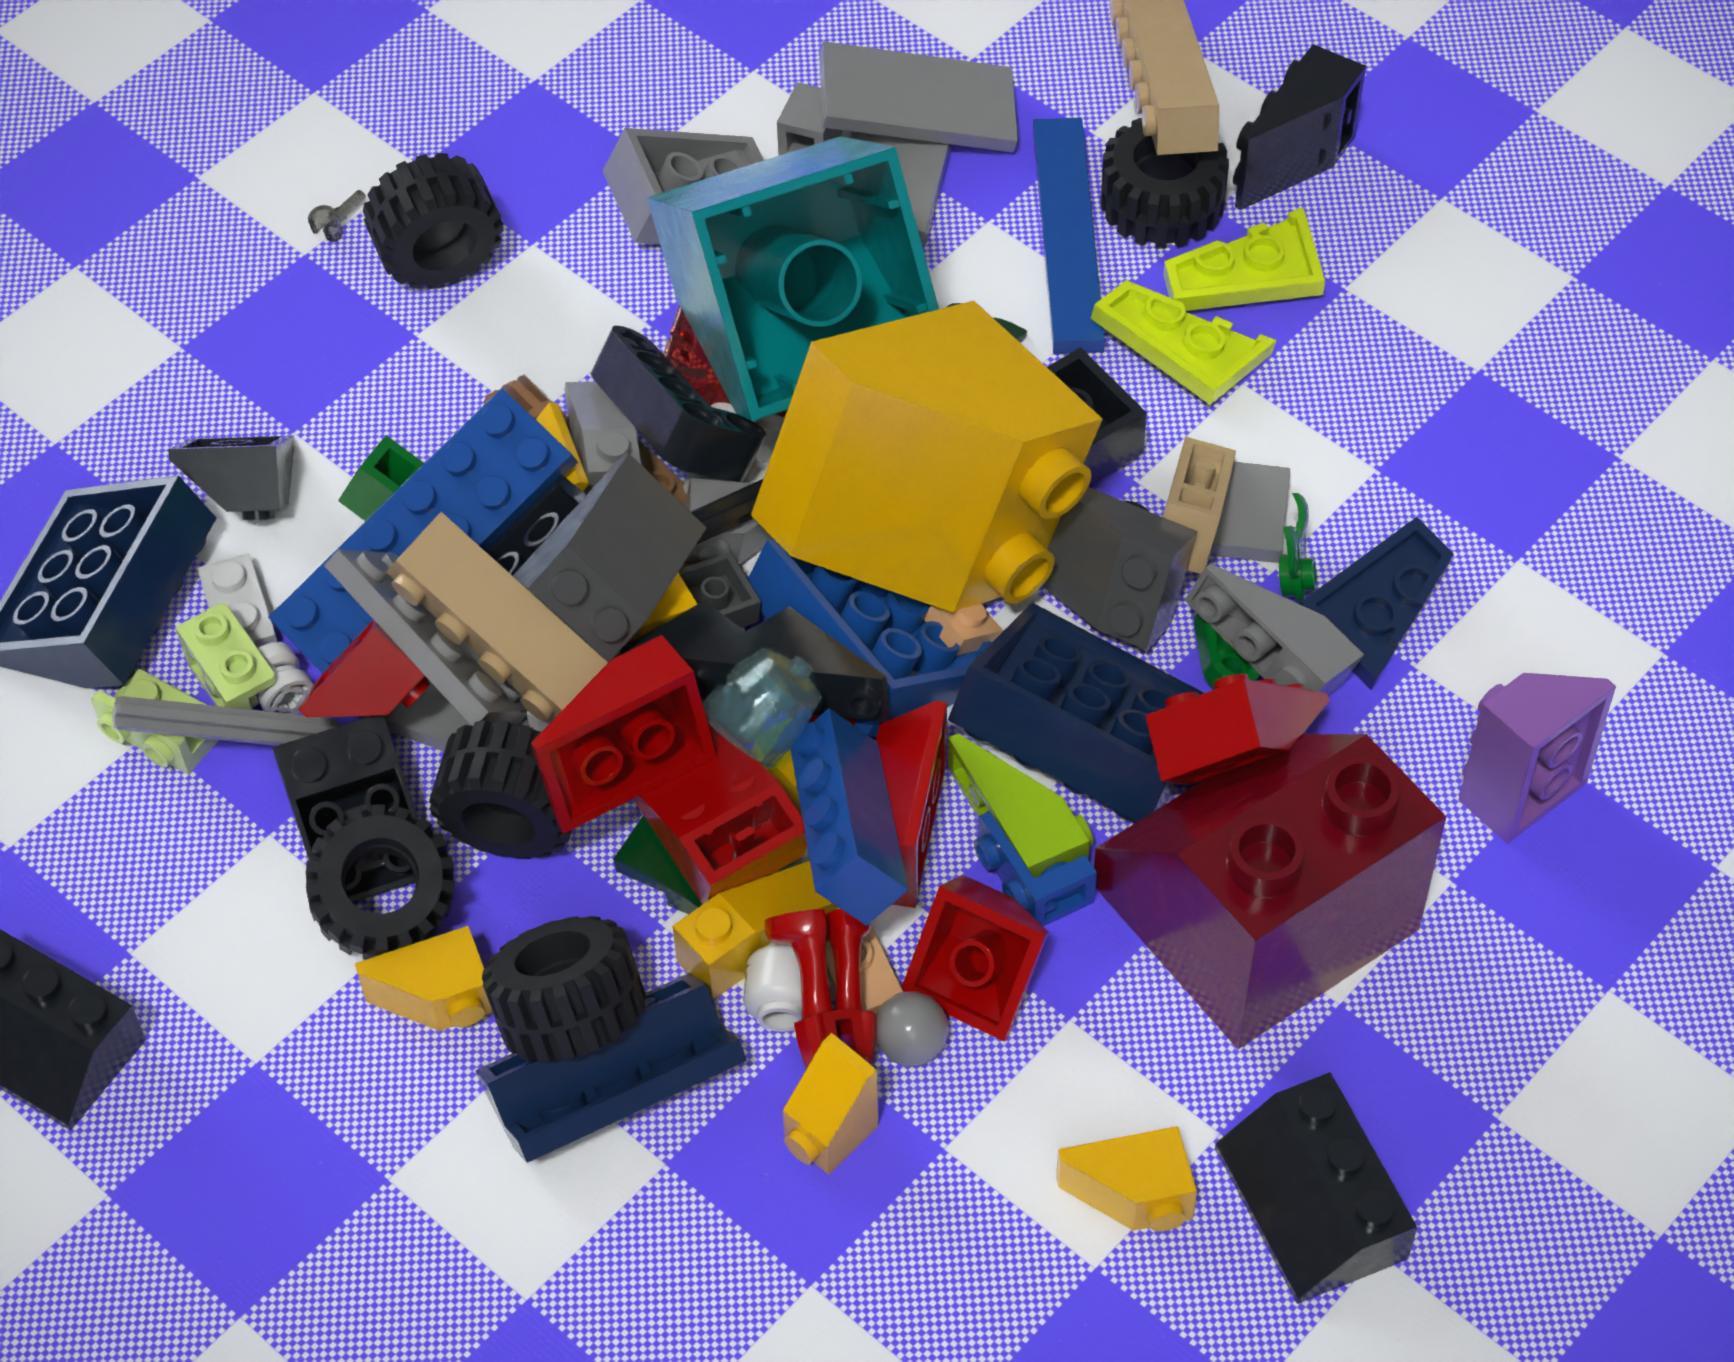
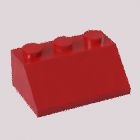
M942 701L931 702L879 725L876 741L879 745L909 889L892 905L916 908L947 766V702Z

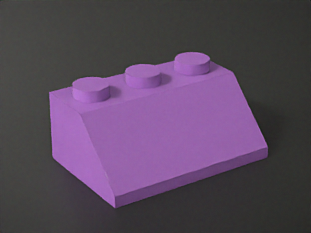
M1524 672L1506 686L1497 684L1492 687L1478 704L1480 713L1476 729L1470 737L1472 746L1468 761L1462 770L1464 779L1458 800L1506 844H1509L1587 784L1616 685L1606 678Z

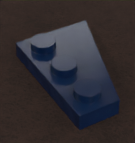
M1415 517L1302 600L1300 605L1324 615L1364 654L1353 669V672L1371 690L1446 571L1454 553L1418 517Z

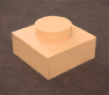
M981 603L960 609L955 613L930 605L929 611L924 618L926 622L935 621L943 626L939 637L947 647H953L957 642L960 649L956 656L978 651L983 642H993L1004 631Z

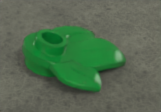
M1292 493L1298 507V521H1296V527H1283L1287 554H1282L1279 557V579L1282 596L1285 598L1295 597L1297 602H1301L1308 597V591L1317 590V569L1314 557L1307 558L1306 528L1309 520L1308 504L1301 494Z

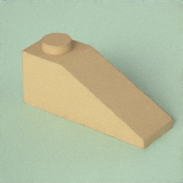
M1185 436L1163 517L1198 531L1186 573L1192 571L1202 574L1206 567L1221 517L1237 450Z

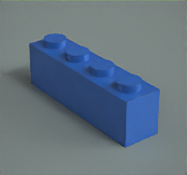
M828 708L814 722L805 724L797 732L793 741L789 743L815 892L867 926L909 889L878 742Z

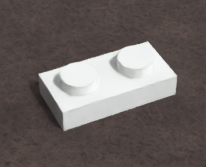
M250 553L197 567L209 609L220 603L227 604L257 649L271 642H277L272 622L268 618L269 613Z

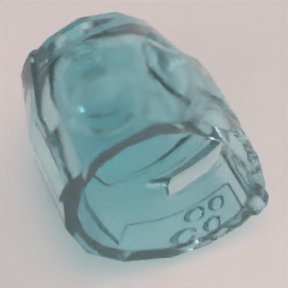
M762 648L736 664L727 674L728 681L726 685L722 686L719 684L702 702L707 722L744 753L767 767L773 768L800 738L821 700L818 688L809 678L814 670L800 656H796L791 661L772 648Z

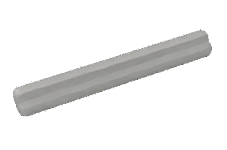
M126 696L116 698L112 713L113 726L117 730L274 746L338 727L337 720L328 717L306 718L304 715Z

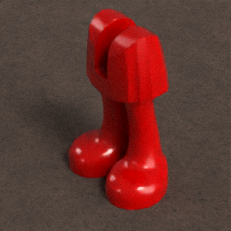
M841 908L825 913V909L791 912L770 917L764 921L765 936L768 940L775 944L790 946L798 962L801 979V1020L794 1022V1028L800 1054L806 1069L823 1040L831 1033L870 1065L873 1063L877 1038V1014L863 1009L860 983L862 939L870 932L872 923L866 926ZM825 941L830 943L834 958L836 1010L832 1009Z

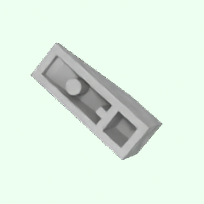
M565 382L564 390L571 438L589 482L583 491L587 495L625 452H628L641 464L636 428L596 382Z

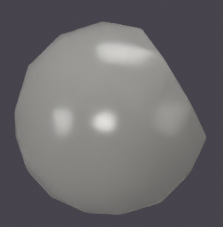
M917 991L900 992L882 1004L877 1013L876 1043L891 1062L905 1067L925 1065L937 1057L945 1046L949 1035L948 1019L944 1010L932 996Z

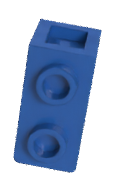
M988 811L978 816V838L974 840V849L980 863L987 871L995 870L1002 881L1003 893L1015 898L1043 927L1095 902L1097 871L1086 855L1068 863L1057 862L1052 864L1040 876L1034 878L992 813Z

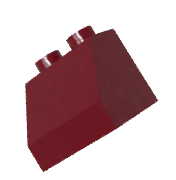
M1302 734L1289 751L1204 780L1096 847L1094 868L1097 871L1096 889L1239 1050L1420 929L1447 816L1367 734Z

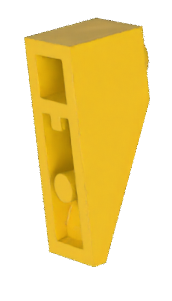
M810 861L720 892L675 923L672 928L676 959L678 964L687 973H691L706 984L713 1001L745 978V969L749 956L759 948L768 946L771 942L765 936L764 921L766 919L791 912L825 909V913L840 908L815 892Z

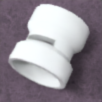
M271 642L259 647L258 650L274 671L276 677L274 685L258 694V701L263 710L289 714L301 713L298 709L313 683L305 671L299 670V660L288 644L283 642Z

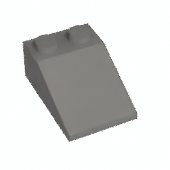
M624 128L603 169V174L634 242L660 244L647 197L761 162L764 159L753 137Z

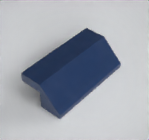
M688 973L646 992L647 999L644 1000L646 1007L644 1012L637 1016L638 1021L631 1029L621 1033L622 1036L614 1042L608 1043L592 1053L579 1055L573 1059L564 1061L558 1059L552 1062H539L538 1059L528 1061L519 1058L518 1054H510L475 1070L478 1080L510 1143L526 1163L531 1162L747 1061L740 1040L722 1027L704 982Z

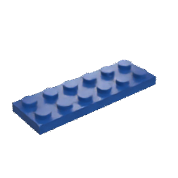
M501 388L338 549L392 552L400 557L434 518L442 512L485 551L561 475L565 476L578 461L555 437ZM336 551L268 616L278 629L322 674L373 620L325 568L324 565Z

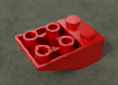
M1235 674L1216 680L1213 683L1215 690L1199 695L1198 692H1187L1167 698L1165 700L1166 708L1145 715L1161 782L1193 785L1289 751L1329 703L1328 693L1306 690L1304 685L1300 683L1283 686L1277 685L1276 679L1253 681L1249 680L1247 674Z
M715 716L708 718L707 722L717 756L633 799L702 905L720 892L777 872L805 856L807 848L803 818L780 783Z

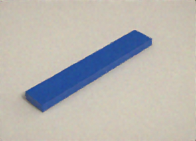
M1082 117L1033 119V139L1053 354L1072 353L1080 347L1086 353L1104 352V328L1091 319L1094 304L1101 300Z

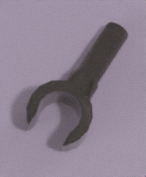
M361 190L355 191L335 209L328 205H319L312 209L308 215V223L313 234L319 233L323 228L327 241L337 242L343 235L341 223L347 218V215L366 199L364 192Z

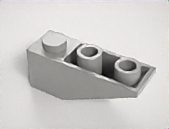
M1213 564L1205 567L1185 598V601L1246 662L1264 679H1276L1277 685L1285 686L1300 683L1304 685L1306 690L1328 693L1329 696L1342 686L1364 656L1324 615Z

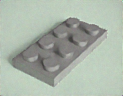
M338 549L326 562L325 568L470 725L473 726L474 722L488 721L491 723L507 721L511 724L519 725L527 716L528 710L520 701L522 696L520 692L507 681L499 683L487 675L477 662L480 657L464 642L458 645L446 638L436 627L435 621L437 618L421 603L418 606L411 605L394 590L391 584L394 579L386 571L399 558L398 555L392 552Z

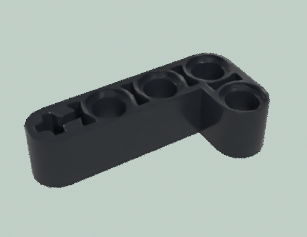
M619 325L613 326L590 373L595 382L664 461L686 472L724 481L743 482L767 433L759 424L739 414L710 407L652 341L633 329Z

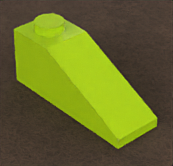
M958 733L948 737V769L976 816L978 817L988 811L992 813L1034 878L1040 876L1046 868L1057 862L1068 863L1083 855H1086L1089 859V847L1093 846L1091 830L1082 815H1073L1063 797Z

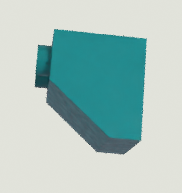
M839 136L647 197L676 299L735 413L750 421L788 410L812 341L939 309L897 150L894 146Z

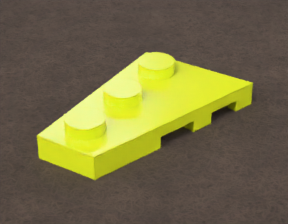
M1304 207L1289 212L1287 220L1267 227L1264 222L1247 229V236L1229 243L1217 240L1164 261L1163 275L1170 298L1184 303L1186 311L1324 294L1325 278Z
M1128 280L1095 303L1091 319L1209 405L1269 358L1277 341L1262 334H1259L1257 339L1254 340L1231 330L1232 322L1217 316L1210 322L1187 313L1184 303Z

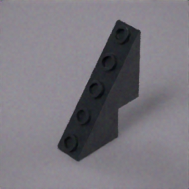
M703 601L622 647L620 650L622 655L663 635L694 671L702 703L822 715L830 708L843 718L880 722L889 720L886 676L790 606L750 630L744 631L707 602Z

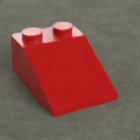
M663 635L610 660L531 742L558 828L563 834L717 756L694 671Z

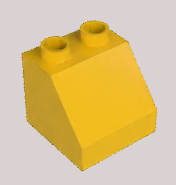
M974 300L812 341L751 516L791 557L952 613L1000 597L1010 604L1019 603L1033 595L1046 582L1053 570L1055 558L1047 548L1061 516L1079 502L1090 484L1091 471L1084 464V461L1102 422V418Z

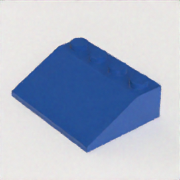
M774 539L766 541L748 577L749 583L761 601L760 612L767 619L790 606L886 676L889 720L934 701L947 702V707L954 704L969 665L992 643L991 641L983 642L978 651L956 656L960 649L957 642L953 647H947L939 637L943 626L939 622H926L924 620L930 608L929 604L791 557ZM855 719L854 724L856 725L855 727L869 737L877 736L879 725L884 722Z

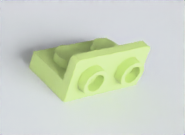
M220 603L175 627L187 665L215 706L252 710L254 706L259 704L256 694L276 683L274 671L227 604Z
M139 668L113 697L101 690H98L91 697L98 717L97 725L99 729L114 742L123 743L127 741L140 748L146 757L158 766L167 767L171 765L189 775L219 741L125 731L114 728L112 722L113 706L116 698L120 696L207 705Z

